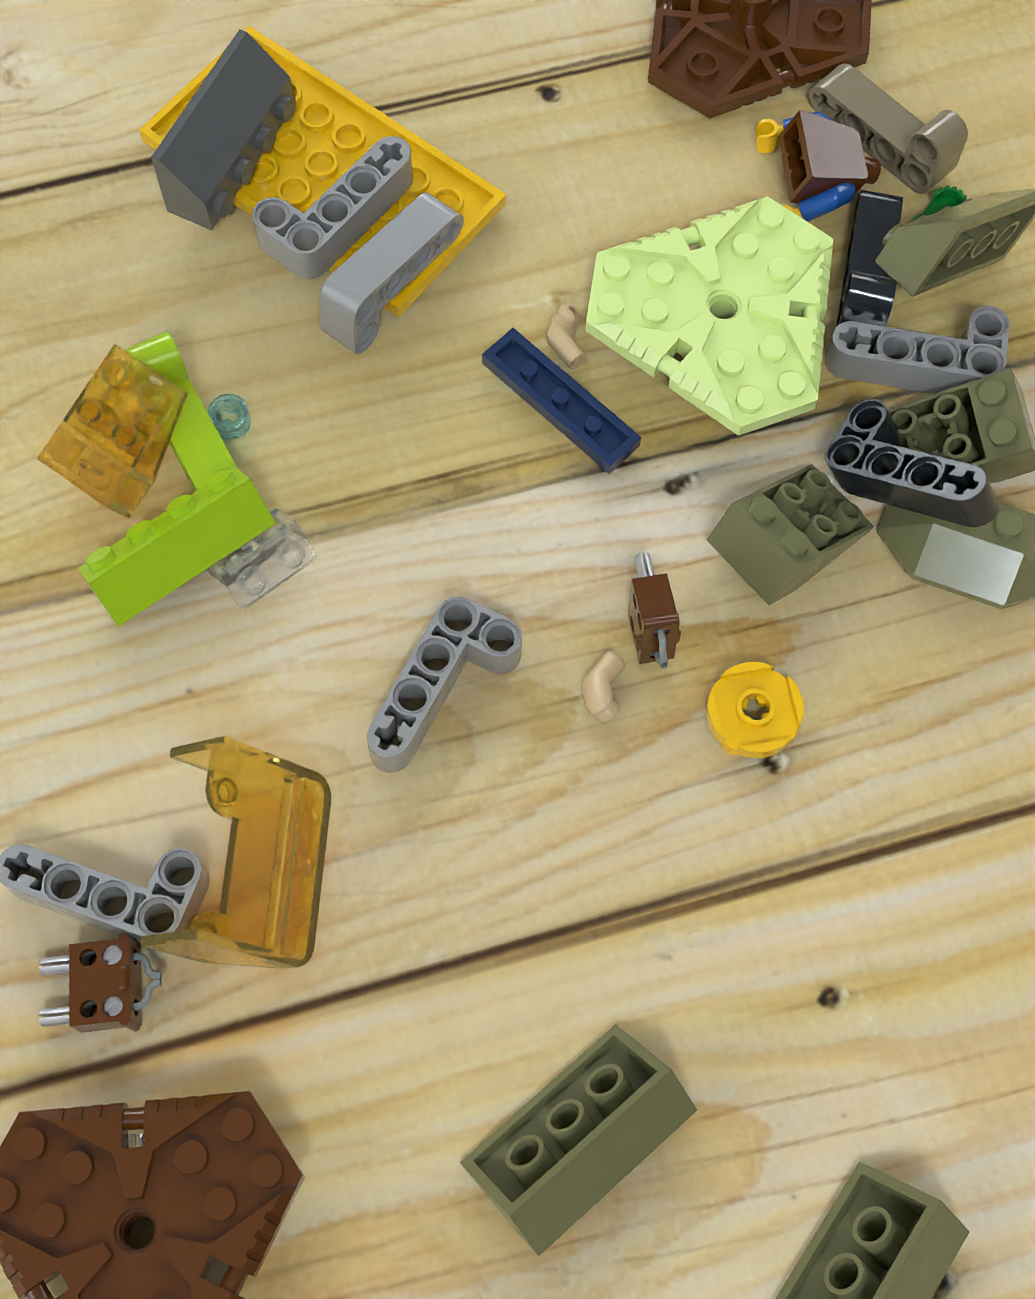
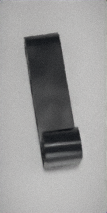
M866 190L859 191L853 216L836 327L846 321L886 326L894 302L897 281L887 274L875 260L885 247L882 241L886 234L895 225L900 223L903 197Z
M878 399L864 400L855 405L827 447L825 461L843 491L848 494L967 527L984 526L991 522L998 513L999 501L982 468L900 447V432L887 407Z

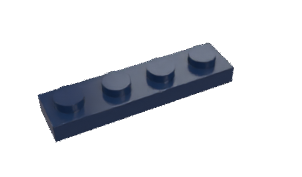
M512 328L482 354V364L608 474L640 447L641 437L516 329Z

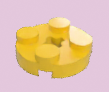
M762 662L737 664L727 669L721 675L709 695L706 705V717L713 736L720 742L722 749L726 753L733 756L741 755L747 758H765L781 752L793 742L804 717V702L798 686L788 675L785 678L780 673L773 671V666ZM749 700H755L758 707H766L767 712L762 714L761 720H753L750 716L744 714L743 710L747 708Z

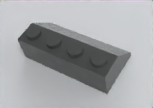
M238 30L151 156L167 212L209 230H213L219 219L229 213L235 195L242 185L248 184L251 180L256 163L263 153L270 151L274 144L276 133L284 122H288L292 118L296 108V99L293 97L290 76L246 31Z

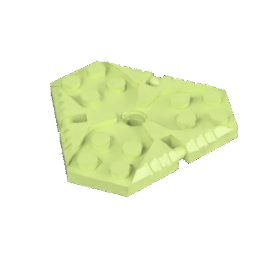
M767 196L737 206L733 210L728 209L722 211L721 214L707 216L706 219L700 218L691 221L690 227L683 230L673 227L665 230L663 233L652 234L648 238H639L636 242L630 241L597 252L585 331L653 378L659 371L669 376V389L738 436L814 410L818 401L825 325L820 321L824 320L827 310L834 239ZM696 244L698 249L691 251L688 246ZM676 352L684 357L681 362L673 358Z

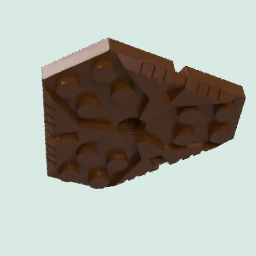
M656 0L648 82L711 119L739 109L742 105L747 106L753 104L754 101L767 99V96L773 97L781 94L782 88L787 86L798 88L804 86L805 83L818 81V78H824L840 64H849L854 68L866 64L870 46L872 0Z
M250 1091L145 1100L144 1107L128 1108V1105L123 1102L19 1112L0 1146V1264L19 1299H54L46 1284L59 1275L63 1277L69 1289L56 1299H246L239 1295L248 1275L257 1276L305 1176ZM144 1129V1146L129 1148L128 1130ZM149 1217L155 1225L153 1240L146 1247L137 1249L130 1241L131 1228L138 1219ZM214 1258L229 1264L220 1285L205 1278Z

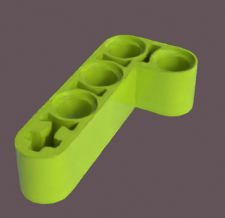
M168 330L126 348L125 351L138 385L194 492L206 486L208 478L216 472L234 468L236 464L194 389L179 350Z

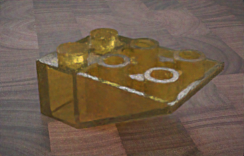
M114 344L37 457V460L107 509L129 519L156 479L188 393Z

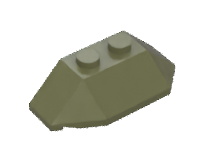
M999 502L998 513L991 522L980 527H967L886 504L877 534L883 542L886 541L893 555L912 579L999 609H1005L1035 598V514Z

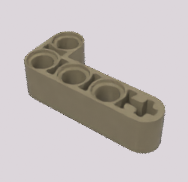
M844 63L838 65L809 90V100L816 112H821L837 123L856 129L860 133L863 151L870 157L878 159L881 166L914 192L920 194L927 193L957 166L968 138L967 126L957 113L951 110L941 111L925 125L858 70Z

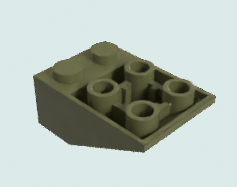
M1011 368L888 410L901 435L900 447L976 465L982 468L990 483L1001 482L1035 471V435L1022 388Z
M810 464L731 503L707 541L768 605H771L796 591L869 533L874 526L864 517L861 510L831 483L830 479L823 472L819 471L813 464Z

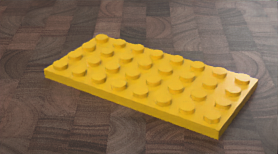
M249 26L244 31L290 76L293 97L296 99V108L292 118L288 122H284L276 133L275 141L270 151L263 153L256 163L251 180L248 184L242 185L235 195L234 205L252 216L253 209L258 202L274 197L288 202L304 214L377 141L384 137L394 136L404 139L410 146L413 171L412 185L329 270L334 272L422 193L428 192L464 217L463 227L456 240L384 306L385 309L399 318L506 205V194ZM225 49L139 129L141 140L154 150L158 148Z

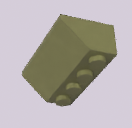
M1035 188L990 193L974 200L969 198L960 205L951 208L946 206L935 214L929 216L924 214L910 223L904 225L899 223L884 237L882 244L885 247L875 262L913 297L1001 261L1035 218Z
M615 1024L460 1163L517 1233L540 1256L697 1111V1108L672 1069Z
M859 1161L776 1299H931L970 1231L941 1200Z

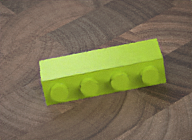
M236 466L231 470L223 469L208 478L206 486L192 495L186 494L177 497L166 507L167 511L151 521L144 520L135 524L127 531L125 538L111 547L103 546L96 549L86 558V563L78 567V570L118 627L276 524L251 479Z

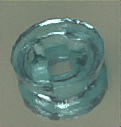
M223 394L216 397L210 403L208 414L222 439H238L249 430L251 419L248 406L243 398L235 394ZM225 412L230 415L236 413L238 419L235 421H231L228 418L222 420L221 415Z

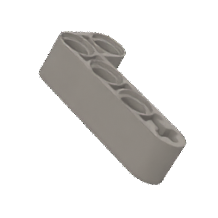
M394 136L380 139L304 214L280 198L270 197L258 202L253 209L252 217L259 247L264 253L303 279H314L323 275L412 185L413 171L409 144L404 139Z
M428 192L419 195L327 278L320 292L321 330L357 355L367 350L376 338L379 330L380 310L456 240L463 227L464 217Z
M993 306L979 307L971 314L961 339L856 321H846L834 329L825 356V366L830 373L839 378L936 394L1004 370L1008 349L1009 319L999 308ZM887 355L893 356L896 359L889 358ZM932 363H936V364L940 365L941 367L935 366V365H933Z
M452 597L444 601L435 613L369 727L367 743L374 765L381 771L391 773L404 769L411 762L467 661L497 674H504L514 670L519 664L522 654V635L518 625L511 619L467 598ZM455 620H463L470 624L463 631H454L447 627L449 623ZM496 640H505L512 647L506 651L498 652L491 649L489 645ZM435 658L443 659L448 663L445 668L437 671L429 670L424 666L429 660ZM417 697L426 702L417 711H409L401 707L403 702L409 698ZM397 734L399 747L390 745L387 750H383L381 743H392Z
M19 844L11 846L0 855V882L21 900L117 935L126 933L139 943L165 951L175 949L185 941L209 886L208 873L199 858L192 851L183 848L172 849L160 858L147 888L28 845ZM32 867L43 878L42 884L36 878L26 874H21L18 878L17 875L20 870L29 871ZM191 867L195 869L194 876L190 882L182 886L172 885V877L180 868ZM72 880H81L80 890L75 896L69 899L60 898L61 889L66 883ZM119 896L127 897V905L121 913L115 916H106V907L112 899ZM163 913L174 914L173 924L168 930L162 933L152 932V922L157 916Z

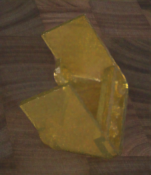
M227 736L171 748L170 758L207 771L205 794L210 808L216 814L232 820L219 913L205 911L194 914L187 922L185 931L142 936L141 947L201 963L280 969L305 965L311 959L315 946L331 808V790L328 782L316 771Z

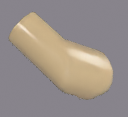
M564 303L552 314L546 339L568 368L575 369L586 359V354L574 341L581 313L574 304Z
M610 651L605 653L582 682L585 708L589 714H595L596 718L602 722L610 721L619 711V704L613 699L611 683L625 668L622 659Z

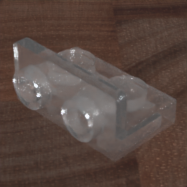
M277 508L270 511L276 522L275 525L207 569L210 575L228 589L234 601L241 609H247L317 558L298 522Z

